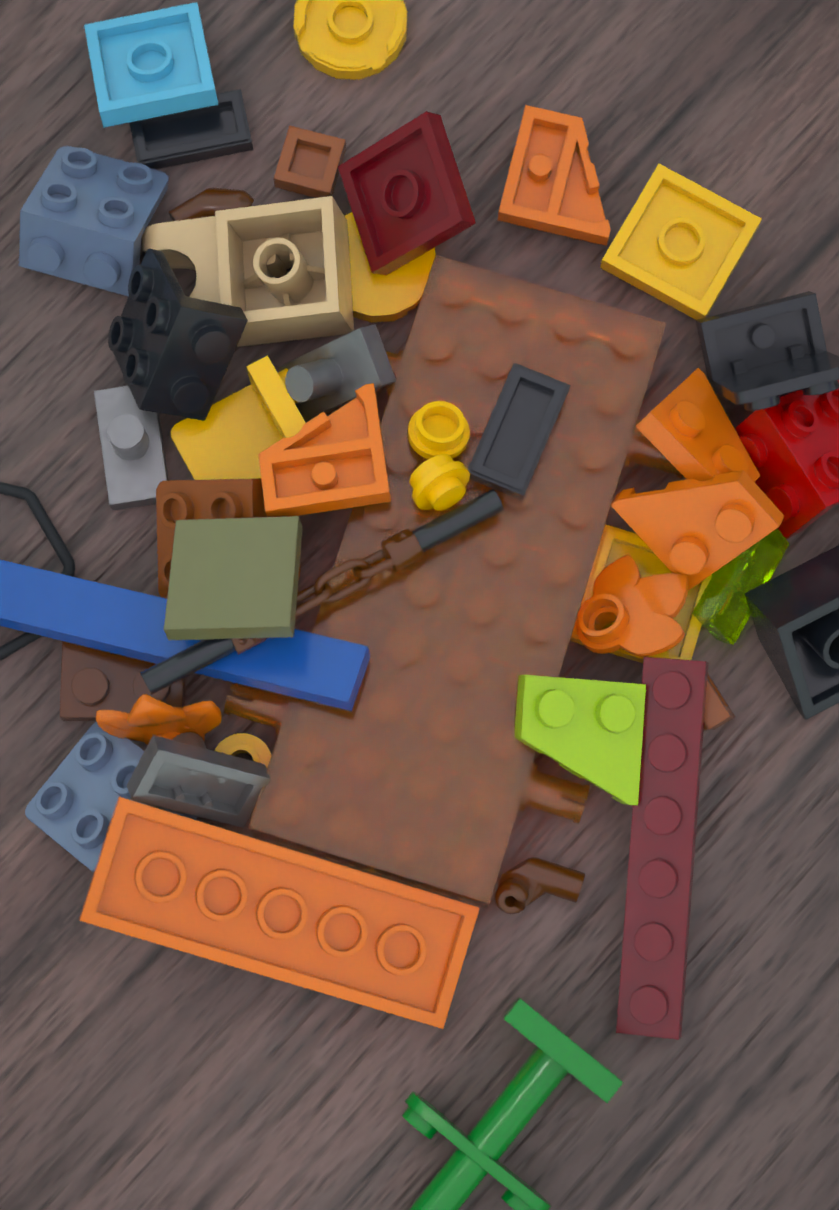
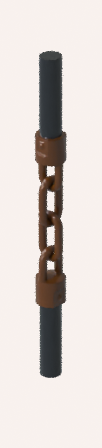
M491 489L412 531L407 528L381 541L382 549L363 559H350L318 577L314 585L297 593V603L314 594L316 597L296 606L295 617L322 603H334L364 588L371 580V577L391 567L396 572L402 570L408 565L424 558V552L504 511L499 496L494 489ZM383 558L386 559L373 567L370 566ZM353 569L354 575L359 580L333 593L332 586L327 582ZM267 638L203 639L140 672L151 695L223 657L235 651L239 655L266 641Z

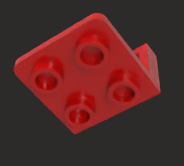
M839 388L818 395H803L802 389L780 397L781 402L775 406L755 410L734 428L760 474V477L755 481L756 485L784 515L780 527L777 528L783 540L799 534L832 507L839 504Z

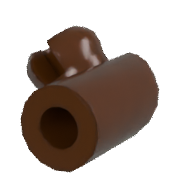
M207 188L168 213L172 221L215 216V211L250 207L254 199L244 190Z
M531 857L501 874L494 885V900L497 907L507 914L522 912L527 905L545 893L576 903L583 885L585 873L537 857Z

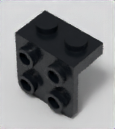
M148 249L141 265H136L131 272L128 283V299L121 316H116L113 319L109 329V348L114 353L123 373L124 381L128 384L139 410L205 421L248 320L241 307L185 296L164 253L159 250Z
M808 291L696 320L706 373L714 392L731 402L744 404V409L747 411L775 406L781 402V394L802 389L803 395H818L839 388V356L828 352L826 349L816 293Z

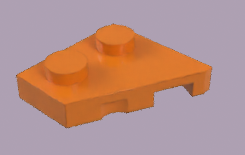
M525 105L498 211V221L607 246L611 229L609 221L605 219L595 166L590 160L588 152L589 142L583 118Z
M699 368L635 426L686 479L707 481L717 474L742 470L754 482L760 477L707 377Z
M374 383L363 385L355 391V399L329 416L325 412L320 413L305 423L300 432L295 436L282 438L258 454L267 517L300 516L391 502Z
M744 470L717 474L707 481L694 479L673 481L668 483L666 489L637 494L634 488L624 489L615 496L611 503L612 508L672 573H680L687 576L689 580L688 591L779 528L784 518L783 513Z

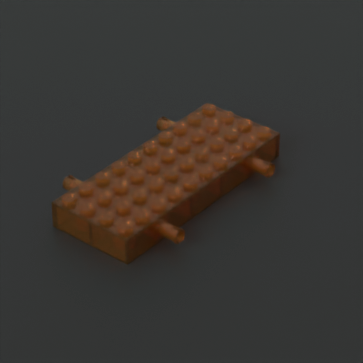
M435 255L405 350L400 349L398 354L386 351L397 382L384 387L387 388L389 398L380 423L391 502L352 508L333 568L353 558L363 559L382 549L381 541L407 528L412 531L493 489L469 479L465 486V495L457 504L449 509L436 511L435 509L421 510L417 507L412 499L413 488L409 484V479L414 470L428 459L420 456L411 447L408 440V426L414 413L425 404L433 401H445L455 405L463 413L469 424V441L465 450L453 460L462 462L468 469L514 362L571 385L570 391L523 501L494 489L502 502L504 511L424 552V558L408 565L402 570L396 572L391 567L371 577L369 583L355 593L334 603L321 604L312 633L368 646L371 654L352 711L232 682L230 690L233 691L232 694L252 702L227 695L224 714L229 716L235 715L276 728L275 735H278L266 771L271 779L268 785L260 789L248 826L253 835L488 908L518 810L524 812L525 806L579 824L585 806L564 800L561 797L584 804L589 794L590 785H581L536 771L538 764L533 763L536 751L514 738L518 676L559 677L622 467H629L630 462L676 475V477L681 479L683 477L664 455L635 427L640 422L637 418L666 323ZM383 558L370 566L373 567L386 559ZM353 569L330 580L328 584L332 586L334 593L354 583L359 578L354 575Z

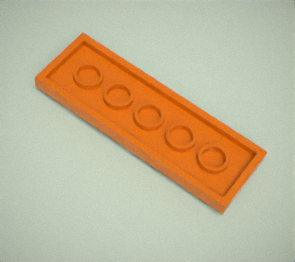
M118 796L79 920L444 1029L480 908Z

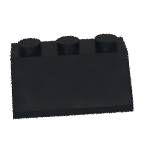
M839 545L744 593L758 638L799 713L805 720L839 703Z

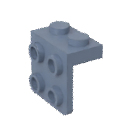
M71 146L59 148L20 210L19 266L129 296V278L134 267L139 265L141 237L168 189V175L140 163L118 160L93 153L86 148Z
M95 722L28 803L25 810L26 817L94 873L117 798L119 796L131 800L127 784L144 750L127 738H118L106 733ZM145 804V805H148V806H151V807H155V808H158V809H161V810H164V811H168V812H171V813H174V814H177V815H181V816H184V817H187V818H190V819H194V820H196L197 817H198V816H194V815H190V814H186V813H182V812H178V811H174V810H170V809H166V808H161V807H157V806Z

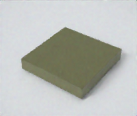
M299 516L176 520L164 631L168 640L294 637L303 528Z

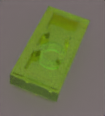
M778 529L712 574V578L692 614L716 640L733 646L751 616L744 593L771 579L789 546V542Z

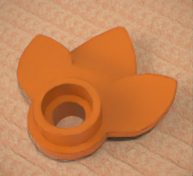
M630 555L617 559L605 567L594 581L593 596L586 600L578 611L576 630L579 639L588 650L600 654L612 653L623 649L634 656L646 657L670 650L685 637L682 627L673 618L678 615L686 602L689 588L687 576L680 573H667L641 577L638 566ZM614 622L610 627L602 630L605 625Z
M143 694L138 698L130 713L116 710L96 711L97 725L103 731L118 738L144 742L147 746L153 735L172 740L177 735L186 732L198 734L205 742V734L218 727L222 719V713L213 701H202L184 706L183 708L172 707L147 694Z

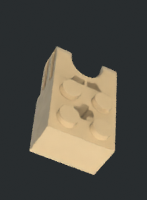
M333 196L215 211V216L153 224L146 227L142 235V251L145 253L148 249L162 251L171 269L186 268L196 271V286L189 297L241 307L248 322L237 347L343 335L354 331L348 225ZM292 267L290 272L287 274V269Z

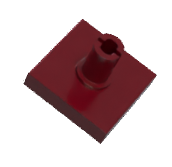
M424 112L338 166L373 274L388 275L476 224L441 115Z

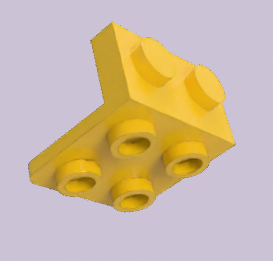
M268 355L246 366L250 385L212 404L205 421L186 418L172 427L171 438L194 480L261 479L258 454L282 438L295 436L305 424L302 415L295 405L299 402L291 398L286 389L285 378L288 372L287 368L277 373Z

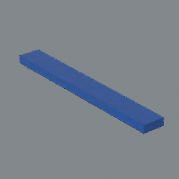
M0 560V626L155 664L203 640H168L164 631L166 598ZM294 629V637L267 638L266 641L239 655L235 651L195 673L352 711L371 654L368 646Z

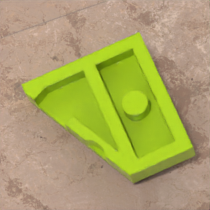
M519 675L514 738L536 752L543 753L559 763V766L575 776L586 779L612 795V798L619 803L638 805L646 684Z

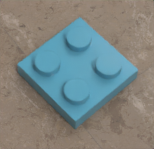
M197 2L84 25L97 103L104 128L219 105Z

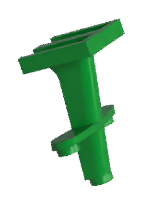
M518 997L503 1018L534 1043L536 1047L468 1135L414 1091L405 1100L409 1107L402 1114V1117L430 1140L437 1132H440L457 1147L409 1210H459L488 1173L507 1188L501 1198L512 1209L549 1210L552 1205L498 1160L568 1072L606 1103L610 1101L624 1082Z

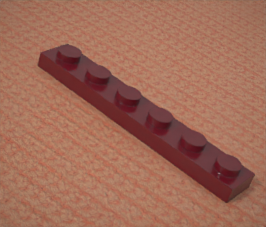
M644 657L642 684H646L639 798L638 805H633L616 1033L677 1040L682 1036L709 663L707 661Z

